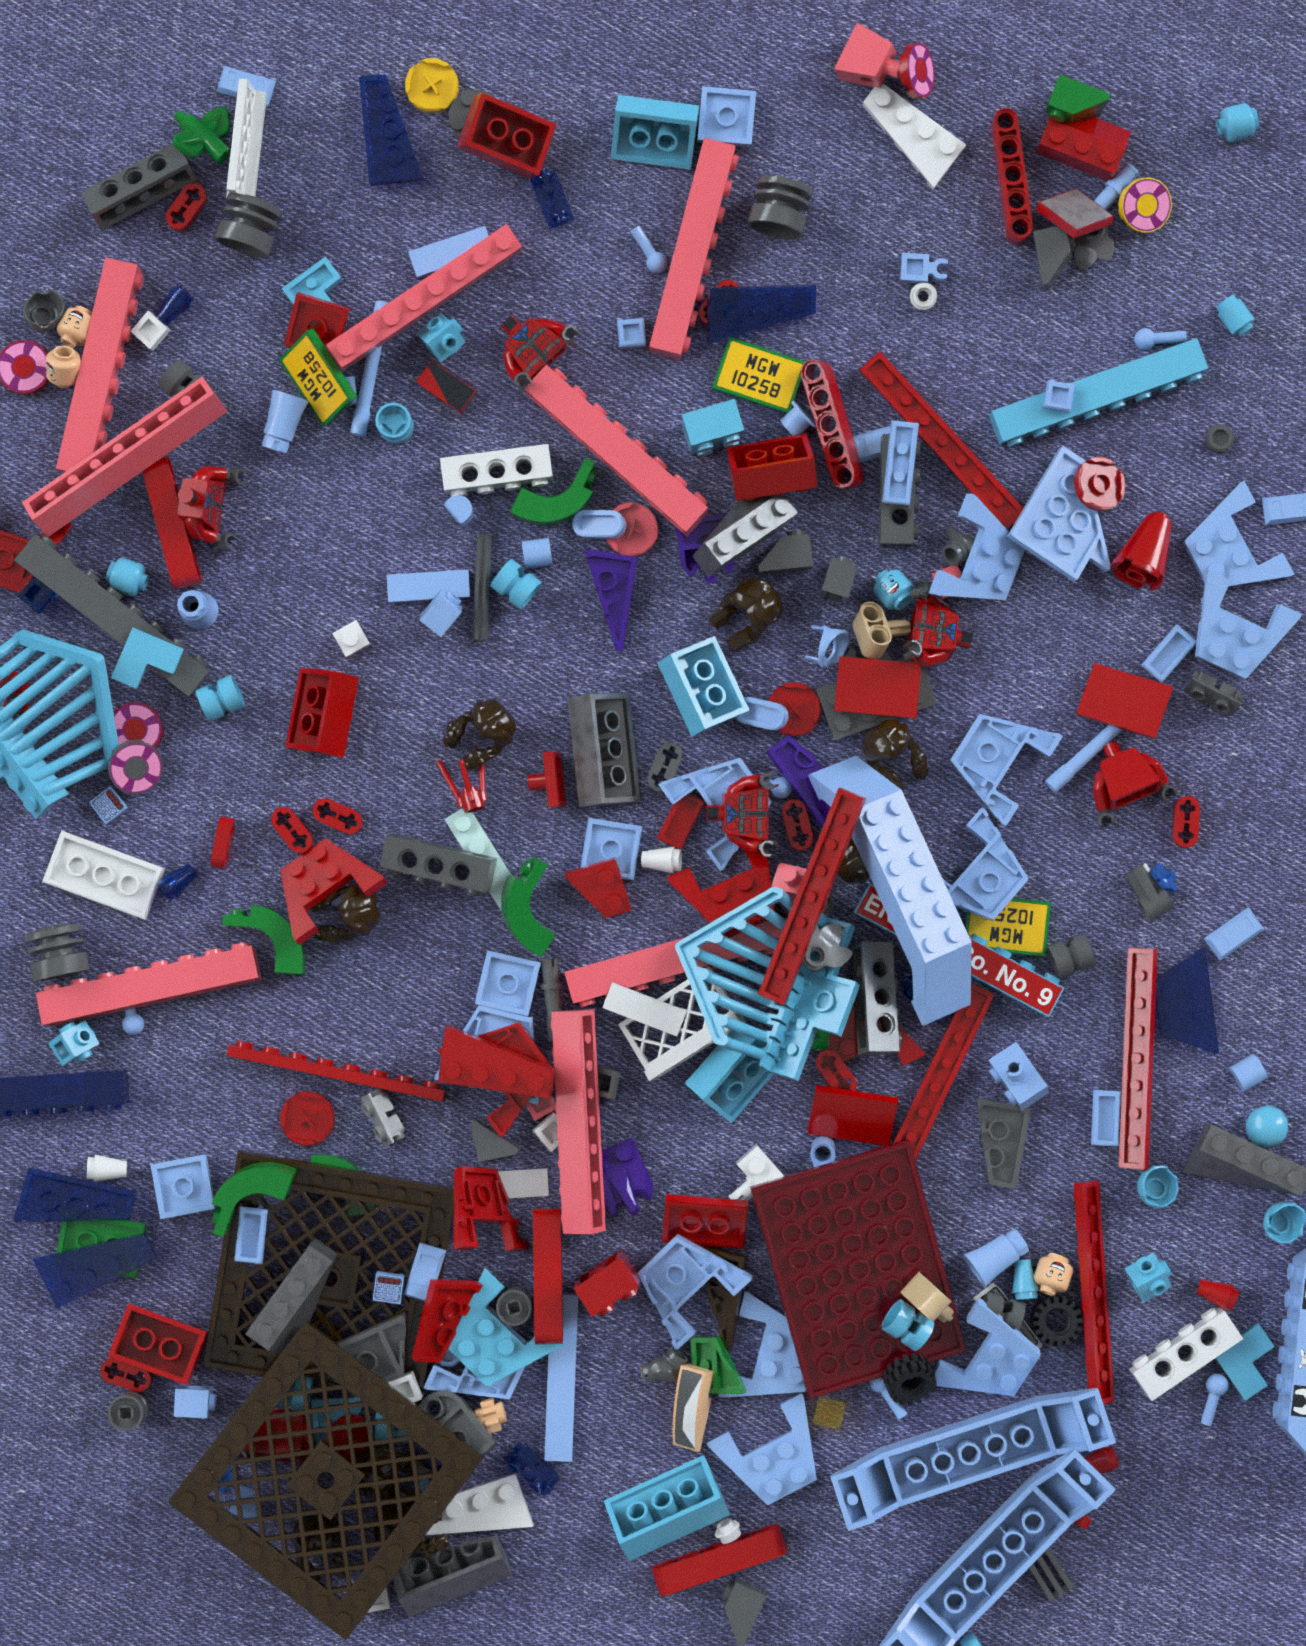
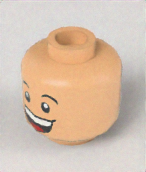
M82 306L65 310L62 319L57 325V332L62 337L60 340L63 344L71 348L85 346L92 312Z
M57 346L51 350L46 356L47 379L60 388H68L76 384L82 359L79 353L69 346Z
M1049 1253L1048 1256L1041 1257L1034 1274V1280L1040 1286L1039 1291L1049 1296L1066 1292L1073 1274V1267L1069 1264V1259L1058 1254Z

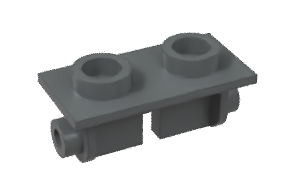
M1194 670L1190 677L1191 681L1183 690V692L1191 695L1193 699L1203 701L1214 707L1218 712L1230 716L1241 706V700L1244 696L1240 694L1239 689L1224 682L1220 684L1219 689L1215 688L1214 686L1218 679L1202 670L1200 672Z

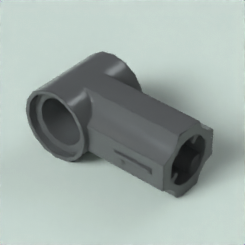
M1146 863L1124 874L1139 899L1137 902L1142 913L1149 922L1174 908L1169 895L1154 880L1151 870Z

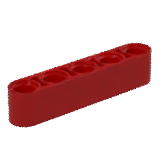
M1002 108L996 112L993 118L991 135L1003 222L1007 240L1013 245H1021L1028 240L1033 230L1018 116L1014 110ZM998 120H1008L1011 127L1007 129L1000 127ZM1009 145L1014 149L1015 153L1013 155H1006L1001 147ZM1014 172L1018 176V181L1011 182L1007 180L1005 173ZM1012 198L1020 200L1022 207L1018 209L1011 207L1009 200ZM1014 225H1021L1025 228L1026 233L1024 235H1017L1012 227Z
M808 360L802 365L801 377L832 481L837 487L855 489L863 483L864 472L833 368L825 361ZM817 366H819L821 373L820 376L817 379H815L814 369ZM824 392H827L828 401L823 405L821 397ZM832 418L836 421V427L833 431L829 428V422ZM839 444H842L844 452L839 457L837 455V447ZM849 469L852 477L851 480L847 483L844 479L845 472Z
M168 455L163 456L142 472L171 583L174 590H179L201 584L202 579L191 536L185 523L177 514L179 490L172 464Z
M561 1208L533 1209L535 1345L563 1344Z
M774 1524L740 1535L730 1543L723 1544L720 1542L661 1562L653 1566L651 1570L660 1596H666L778 1558L788 1553V1549L780 1525Z

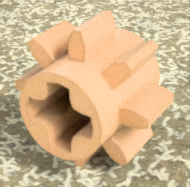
M493 1397L482 1400L480 1403L481 1408L475 1409L476 1416L490 1433L502 1431L501 1424L507 1422L503 1403H495Z

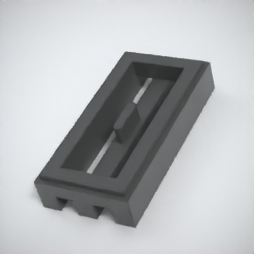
M1048 1548L1045 1552L1065 1584L1059 1585L1042 1556L1037 1560L1056 1590L1052 1592L1049 1590L1034 1564L1029 1568L1050 1602H1052L1057 1596H1062L1065 1594V1591L1073 1589L1074 1586L1050 1548Z

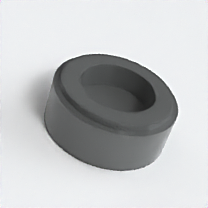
M1223 424L1214 425L1205 435L1206 446L1216 453L1226 451L1234 441L1232 430Z

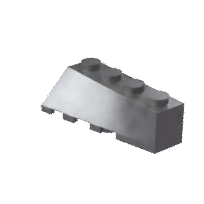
M784 494L776 497H757L752 501L739 500L692 557L708 578H710L785 527L798 513Z
M1205 1123L1183 1173L1299 1196H1302L1306 1188L1305 1167L1209 1123Z
M314 1238L251 1324L246 1335L268 1351L281 1354L305 1321L310 1322L337 1253Z
M491 1536L463 1541L458 1546H447L445 1549L433 1553L430 1559H426L413 1551L394 1576L393 1581L398 1601L408 1617L512 1576L506 1552L498 1538Z

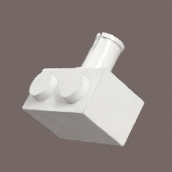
M755 1144L736 1161L739 1168L747 1175V1180L728 1196L730 1199L736 1200L743 1195L739 1200L749 1201L752 1198L750 1186L777 1179L784 1175L760 1147Z

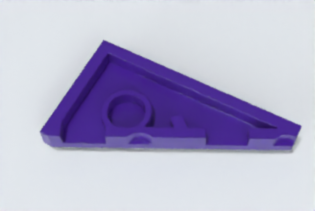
M586 549L585 555L615 649L618 652H623L638 557Z

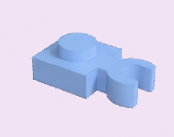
M902 253L900 282L927 283L928 276H932L937 281H945L947 274L938 273L937 267L947 266L948 260L940 258L934 262H929V254Z

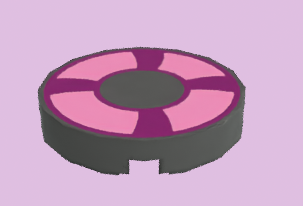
M138 739L125 741L113 750L107 763L108 775L114 786L122 792L132 795L143 794L153 789L160 781L163 773V761L157 749L149 743Z

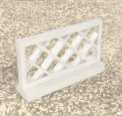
M239 78L226 198L229 193L256 195L267 93L256 91L247 79Z
M708 966V967L705 968V969L709 970L710 972H713V970H712V968H711L710 966ZM688 979L657 999L662 1002L670 999L669 1004L674 1006L676 994L681 991L691 993L688 1009L681 1008L687 1012L684 1027L679 1030L682 1031V1036L678 1045L665 1044L668 1033L664 1031L661 1042L647 1039L650 1026L646 1024L642 1038L633 1036L628 1027L629 1024L635 1021L633 1019L627 1018L618 1024L645 1068L644 1073L649 1081L657 1080L714 1043L705 1020L703 1029L700 1031L688 1029L691 1014L703 1016L702 1012L692 1010L695 995L693 990L685 989L690 986ZM712 984L711 991L716 992L717 990L718 994L729 998L723 988ZM731 1010L725 1014L730 1018L746 1023L741 1014ZM724 1027L726 1034L733 1031ZM687 1033L693 1034L686 1039ZM636 1040L642 1041L641 1046H639ZM646 1043L660 1046L658 1057L651 1062L648 1061L644 1054ZM664 1047L670 1048V1050H668L667 1052L663 1053V1052H664Z

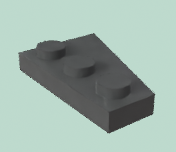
M976 1098L988 1184L1017 1189L1031 1108L1027 1107L1021 1111L1018 1105L1012 1106L1008 1103Z

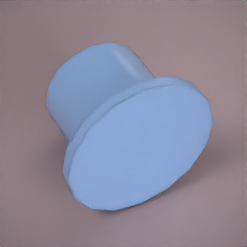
M794 400L791 402L794 408L780 420L793 436L802 434L810 425L816 428L814 420Z

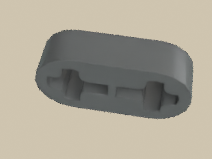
M664 743L658 750L647 777L649 787L655 792H663L660 787L654 786L655 781L652 779L653 775H659L661 768L666 769L664 774L665 780L674 778L682 759V749L676 743ZM670 747H673L678 758L671 759L669 765L665 766L663 764L666 756L662 752L664 750L668 751Z

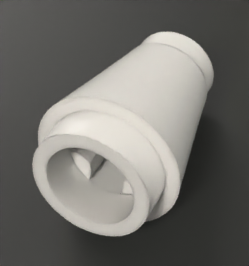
M673 846L642 851L641 865L649 869L674 874L675 871H681L682 850L675 849Z
M96 1154L95 1157H88L87 1179H94V1182L126 1177L127 1161Z

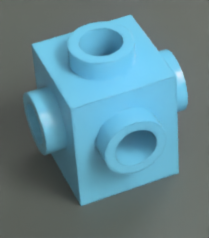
M442 313L432 318L423 329L416 333L428 350L440 362L456 353L466 343L460 334L463 329L454 318L449 320Z
M86 1021L76 1026L74 1022L67 1024L59 1030L61 1034L48 1043L62 1067L74 1060H77L78 1063L83 1062L93 1055L91 1050L99 1045L94 1031L88 1026Z
M1154 1253L1139 1258L1135 1263L1124 1268L1132 1287L1143 1303L1155 1296L1162 1295L1172 1287L1168 1278L1172 1273L1164 1260L1159 1262Z

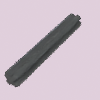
M479 534L477 536L473 640L476 642H486L488 640L492 537L488 534Z

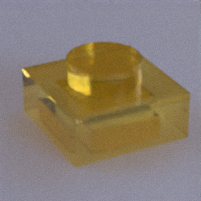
M819 1396L812 1423L840 1430L846 1402Z

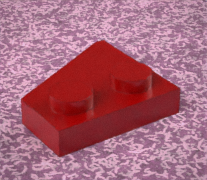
M616 857L565 872L566 879L605 918L632 910Z

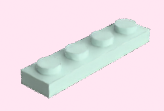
M462 808L444 820L463 850L497 858L492 886L489 892L501 910L503 886L508 875L511 873L473 812L464 813Z

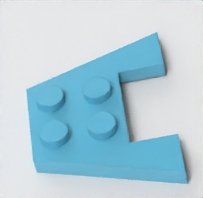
M484 1268L479 1279L483 1286L479 1293H474L468 1304L471 1308L466 1316L462 1315L456 1328V1335L448 1350L488 1387L565 1344L535 1345V1337L527 1345L521 1342L486 1308L505 1286Z

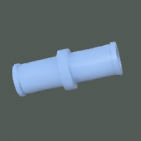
M1126 163L1113 180H1108L1105 183V189L1097 196L1094 202L1107 210L1117 198H1120L1123 189L1140 175L1138 170L1130 163Z

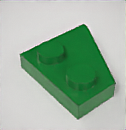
M691 1337V1365L714 1371L709 1394L746 1393V1388L721 1337Z

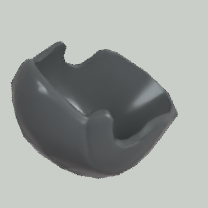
M50 289L46 293L35 291L24 302L22 313L25 322L30 327L40 332H48L54 330L62 319L65 312V304L62 296L55 290Z

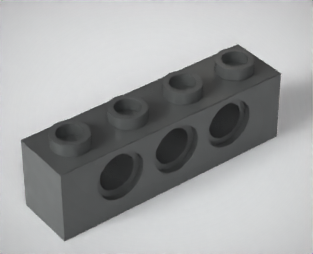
M170 144L83 190L81 194L100 229L104 230L196 181L197 178L185 155L179 152L173 144Z
M882 434L879 546H912L914 540H918L919 524L914 523V512H919V496H914L915 485H919L920 469H915L914 463L910 506L882 503L889 434ZM917 442L915 458H920V442ZM895 511L904 512L906 522L902 525L894 523L892 513Z
M392 833L386 835L380 867L388 869L387 873L390 875L403 876L406 873L414 875L413 880L429 883L431 879L439 881V886L455 889L456 886L466 888V893L481 895L482 892L491 890L497 858ZM409 852H413L417 857L415 866H411L407 862V854ZM435 858L440 859L443 863V870L441 872H437L433 868V860ZM461 864L466 865L469 869L467 879L462 878L459 874Z
M860 942L851 946L853 953V981L860 984L855 998L858 1055H891L900 1051L899 1047L902 1042L901 1033L898 1031L900 1009L896 1003V992L898 989V981L894 973L896 953L893 950L892 942ZM873 966L879 970V977L874 974ZM875 993L880 996L881 1004L876 1002ZM877 1020L882 1023V1032L877 1028Z

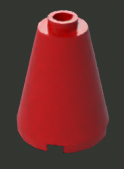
M1162 512L1147 514L1112 561L1110 569L1116 570L1114 574L1116 578L1138 589H1141L1142 585L1150 586V591L1160 589L1164 582L1172 522L1166 514Z

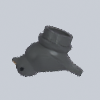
M952 526L947 527L946 534L950 541L943 548V557L950 565L962 564L967 561L975 538L957 532Z
M670 1346L668 1350L663 1352L662 1356L654 1357L649 1364L640 1365L641 1375L646 1381L677 1382L680 1366L685 1365L688 1358L679 1349L676 1350L673 1346Z

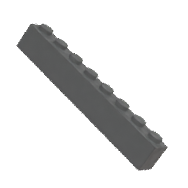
M34 535L14 561L123 646H125L133 627L184 649L174 675L152 665L149 666L188 697L192 698L196 693V689L200 688L211 674L206 669L209 663L197 654L192 658L185 652L188 647L176 637L172 641L163 635L166 630L154 620L150 624L141 618L144 612L131 603L127 607L120 601L123 596L109 586L106 590L98 583L101 579L89 569L84 573L76 566L79 561L66 552L62 556L54 550L57 544L44 535L40 539Z

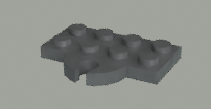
M855 649L849 650L845 657L855 658ZM886 651L880 659H877L892 661ZM902 658L896 660L897 662L918 663L913 659L905 660ZM921 665L917 711L937 704L923 665ZM837 682L816 689L834 741L878 726L885 720L900 718L835 712Z

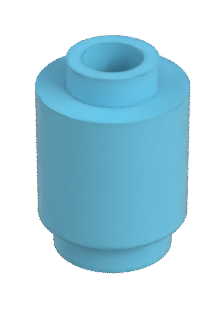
M1234 295L1226 298L1216 307L1219 312L1218 317L1232 336L1239 334L1242 337L1254 328L1252 323L1255 321V318L1242 300L1237 299Z

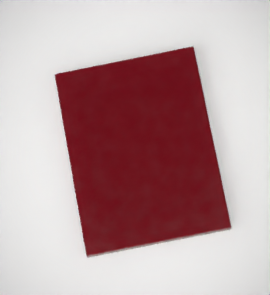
M908 1139L750 1186L809 1400L884 1377L883 1372L888 1370L887 1365L889 1363L895 1364L893 1359L896 1357L899 1360L903 1359L902 1355L907 1354L908 1357H910L911 1353H916L917 1357L921 1354L930 1363L967 1351L912 1147ZM919 1271L952 1301L948 1306L953 1309L954 1313L952 1315L953 1319L945 1323L937 1318L934 1321L933 1331L926 1343L919 1350L913 1351L901 1342V1337L894 1338L883 1331L882 1323L890 1308L900 1299L914 1307L915 1314L921 1312L900 1293Z

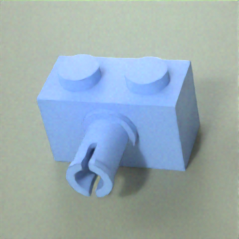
M1017 1042L989 1059L991 1069L988 1071L997 1084L1003 1083L1007 1089L1004 1095L1012 1106L1017 1104L1022 1111L1049 1093L1047 1084Z

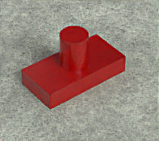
M544 752L545 773L528 775L529 790L547 789L548 807H567L561 752Z

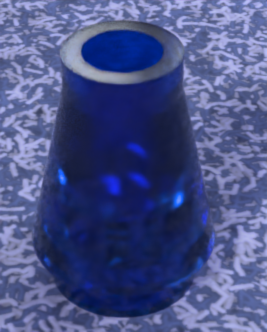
M176 285L174 289L170 288L155 317L168 326L174 319L192 306L190 303L194 298L181 286Z
M186 863L179 869L161 877V881L156 886L169 901H172L174 898L178 899L193 879L198 876V873L189 863Z

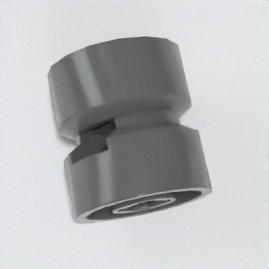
M179 359L164 372L158 385L172 396L178 394L202 376L199 374L193 375L194 370L182 359Z
M1084 933L1069 937L1066 944L1059 941L1047 946V953L1058 979L1073 975L1076 968L1083 971L1096 966L1092 948Z
M510 1286L504 1289L496 1304V1313L499 1319L510 1326H518L526 1322L533 1308V1298L530 1292L520 1286Z
M987 1291L983 1299L987 1303V1307L996 1315L1000 1314L1003 1321L1012 1329L1016 1328L1019 1331L1023 1322L1026 1303L1011 1298L1004 1301L1003 1296Z
M124 1391L108 1407L107 1415L109 1422L120 1431L134 1430L150 1413L149 1399L143 1392Z

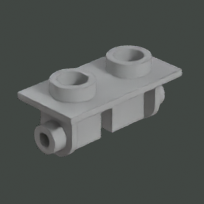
M379 1088L361 1097L363 1101L361 1104L362 1110L368 1118H371L375 1126L374 1134L380 1143L383 1142L386 1147L394 1143V1140L396 1142L405 1137L403 1133L405 1129L397 1113L390 1117L386 1115V1112L394 1109L386 1091L383 1092Z

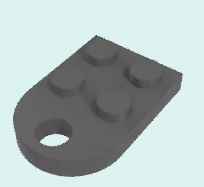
M437 1391L425 1397L420 1403L419 1407L430 1415V1405L438 1401L441 1405V1411L433 1418L483 1457L498 1445V1442L469 1405L457 1394L448 1391Z

